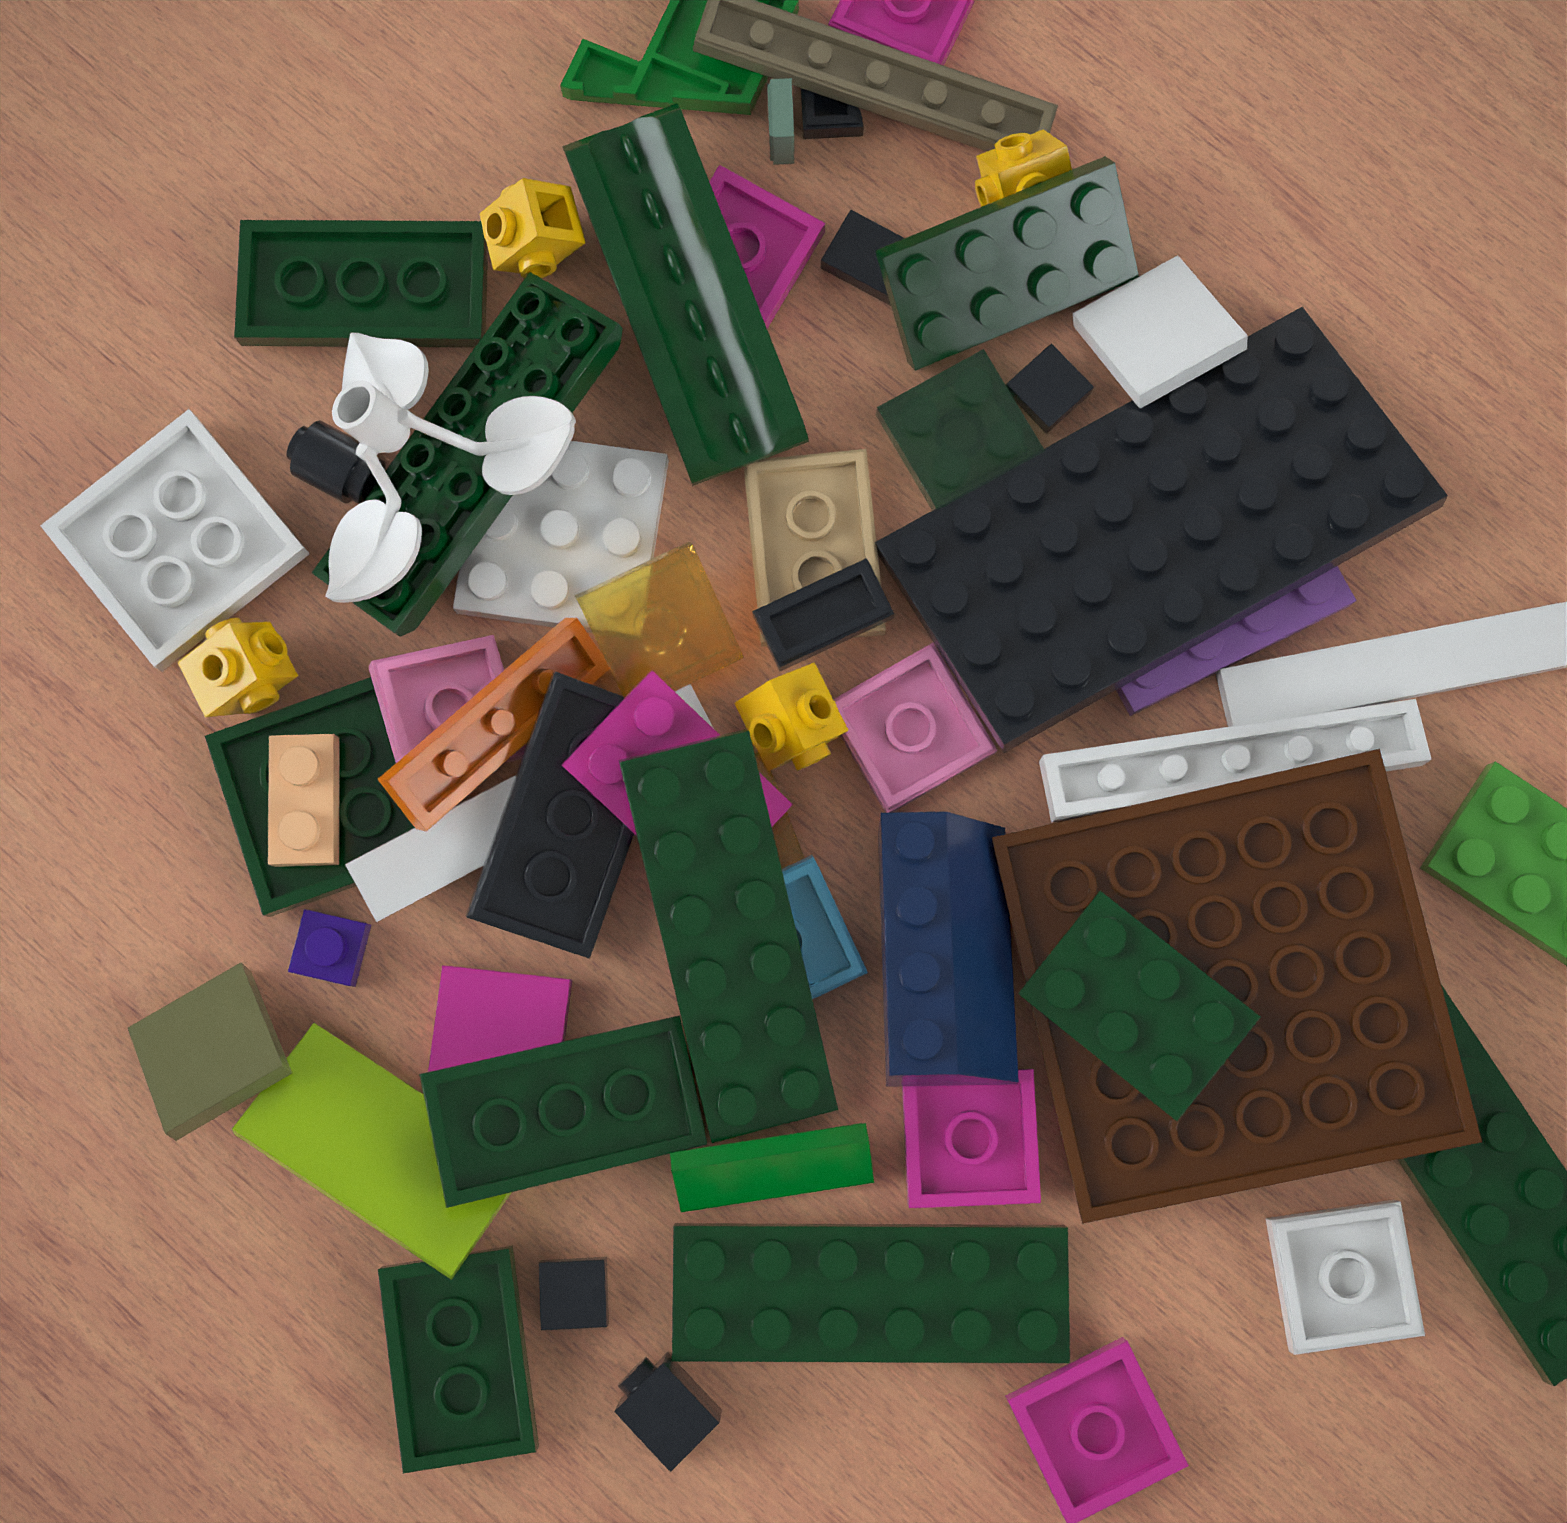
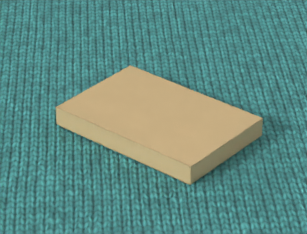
M867 449L766 458L744 466L757 609L866 558L881 585L877 545L875 544L876 534ZM885 623L853 638L885 635ZM760 632L761 647L767 646Z

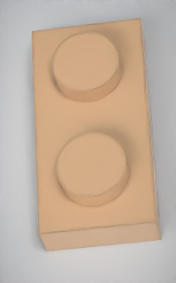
M335 734L269 736L268 865L274 867L339 865V737Z

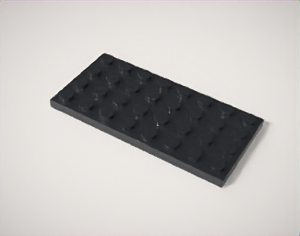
M1302 306L1248 336L1247 349L1142 408H1139L1133 400L883 537L876 541L875 544L877 545L878 556L998 745L1005 753L1443 507L1448 495Z

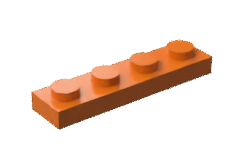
M564 618L378 778V781L417 830L427 832L528 742L553 672L556 671L592 685L611 669V666L578 618Z

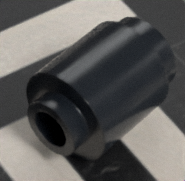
M321 420L314 422L309 427H300L289 442L286 455L291 460V474L345 504L351 501L358 504L362 503L377 483L366 461L356 455V449L360 442ZM378 458L379 461H380V463H381V465L383 466V468H384V470H385V469H386L385 461L382 460V459H380V458Z

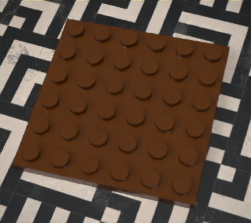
M1380 749L992 837L1026 983L1099 891H1101L1261 1016L1180 1119L1175 1121L1031 1005L1082 1224L1482 1142Z

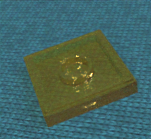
M691 542L682 544L575 595L621 695L624 697L652 670L670 688L676 691L744 658Z

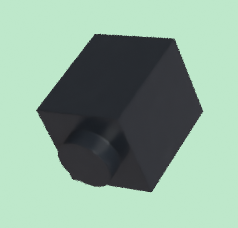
M668 1352L655 1365L645 1357L618 1384V1387L625 1395L620 1399L614 1412L670 1472L720 1423L722 1409L678 1362H672V1356Z

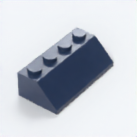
M896 812L880 814L878 853L886 1087L1007 1085L1019 1083L1010 913L992 837L1006 834L1005 827L950 812Z

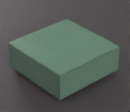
M792 78L770 79V84H767L770 161H773V165L794 164Z

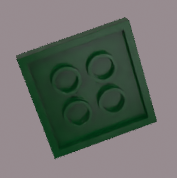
M371 677L205 735L263 916L272 917L355 887L356 884L345 864L415 828L378 781V778L395 765L396 762ZM335 734L339 737V865L284 867L268 865L269 736Z

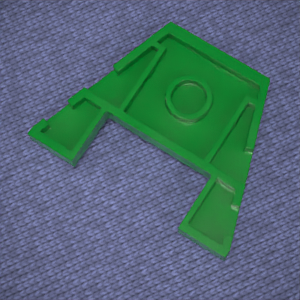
M670 0L641 61L634 60L591 41L582 39L560 87L563 97L574 101L665 108L677 103L682 110L751 115L768 76L693 51L694 40L707 0ZM756 0L796 15L799 12V0Z

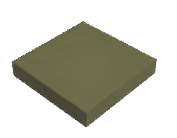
M242 963L235 965L128 1027L164 1133L175 1141L292 1074L253 974Z

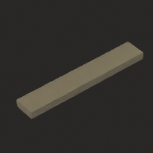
M707 0L694 40L693 51L773 79L792 78V85L986 152L995 149V143L998 140L1012 134H1033L1043 129L1050 133L1058 108L1056 104L756 0Z

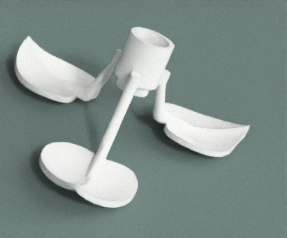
M350 333L343 372L342 391L334 401L332 417L337 426L360 442L356 449V455L366 461L385 494L386 504L379 500H368L349 510L341 519L330 546L328 560L329 586L325 597L339 603L370 599L394 586L413 565L421 544V523L414 515L407 512H399L401 498L377 458L378 453H392L403 447L409 438L410 428L474 455H486L482 466V474L487 484L502 494L517 495L529 492L540 486L556 469L575 432L574 424L576 419L572 412L563 404L544 397L526 396L512 399L503 403L488 417L485 427L487 442L472 441L416 417L408 410L420 400L427 385L428 361L419 348L403 340L382 339L360 333Z

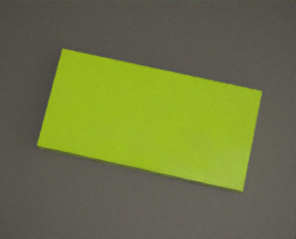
M313 1023L286 1058L292 1074L258 1094L232 1128L234 1135L452 1280L512 1192L446 1208L423 1094L322 1027Z

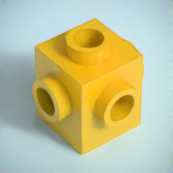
M1044 129L1033 134H1012L998 140L995 143V149L976 156L981 178L975 181L976 195L982 207L1072 170L1067 145Z
M522 178L516 184L503 189L500 197L479 213L493 270L519 273L523 278H526L529 272L543 278L555 272L557 264L586 243L571 186Z
M240 618L226 619L209 628L205 633L207 640L177 662L205 717L252 714L264 710L279 700L280 696L277 691L298 677L288 657L287 646L283 638L275 631L272 623L242 622Z
M815 662L767 681L734 703L747 730L750 732L752 744L758 750L768 771L791 761L797 771L809 767L831 755L827 743L849 731Z

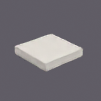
M1178 255L1073 313L1074 328L1139 408L1148 405L1247 349L1248 335Z
M1388 1200L1266 1218L1289 1352L1297 1355L1425 1336L1400 1201Z

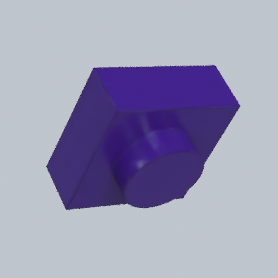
M304 909L288 972L356 987L371 924Z

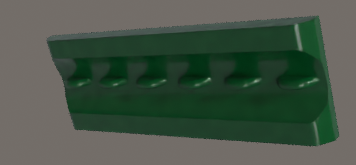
M677 103L636 118L622 126L601 131L562 146L692 486L809 442L800 411L679 105Z
M529 272L423 420L472 441L487 442L485 427L488 417L495 409L512 399L526 396L544 397L563 404L573 413L618 351L623 328L609 317ZM418 430L412 433L385 472L401 498L399 512L410 513L418 518L421 523L422 536L419 552L409 571L390 589L370 599L352 602L399 637L414 631L420 625L513 496L498 492L484 480L482 466L486 455H474ZM378 482L363 502L379 500L386 504L385 494ZM330 548L312 571L313 575L329 585L328 560Z

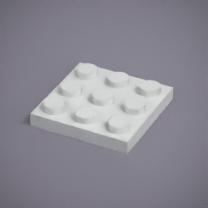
M190 409L40 525L150 663L162 672L206 637L205 633L209 628L232 617L310 554Z
M571 441L556 469L540 486L529 492L511 497L459 569L453 610L461 615L555 627L564 618H578L584 629L589 633L641 640L669 463L667 454Z

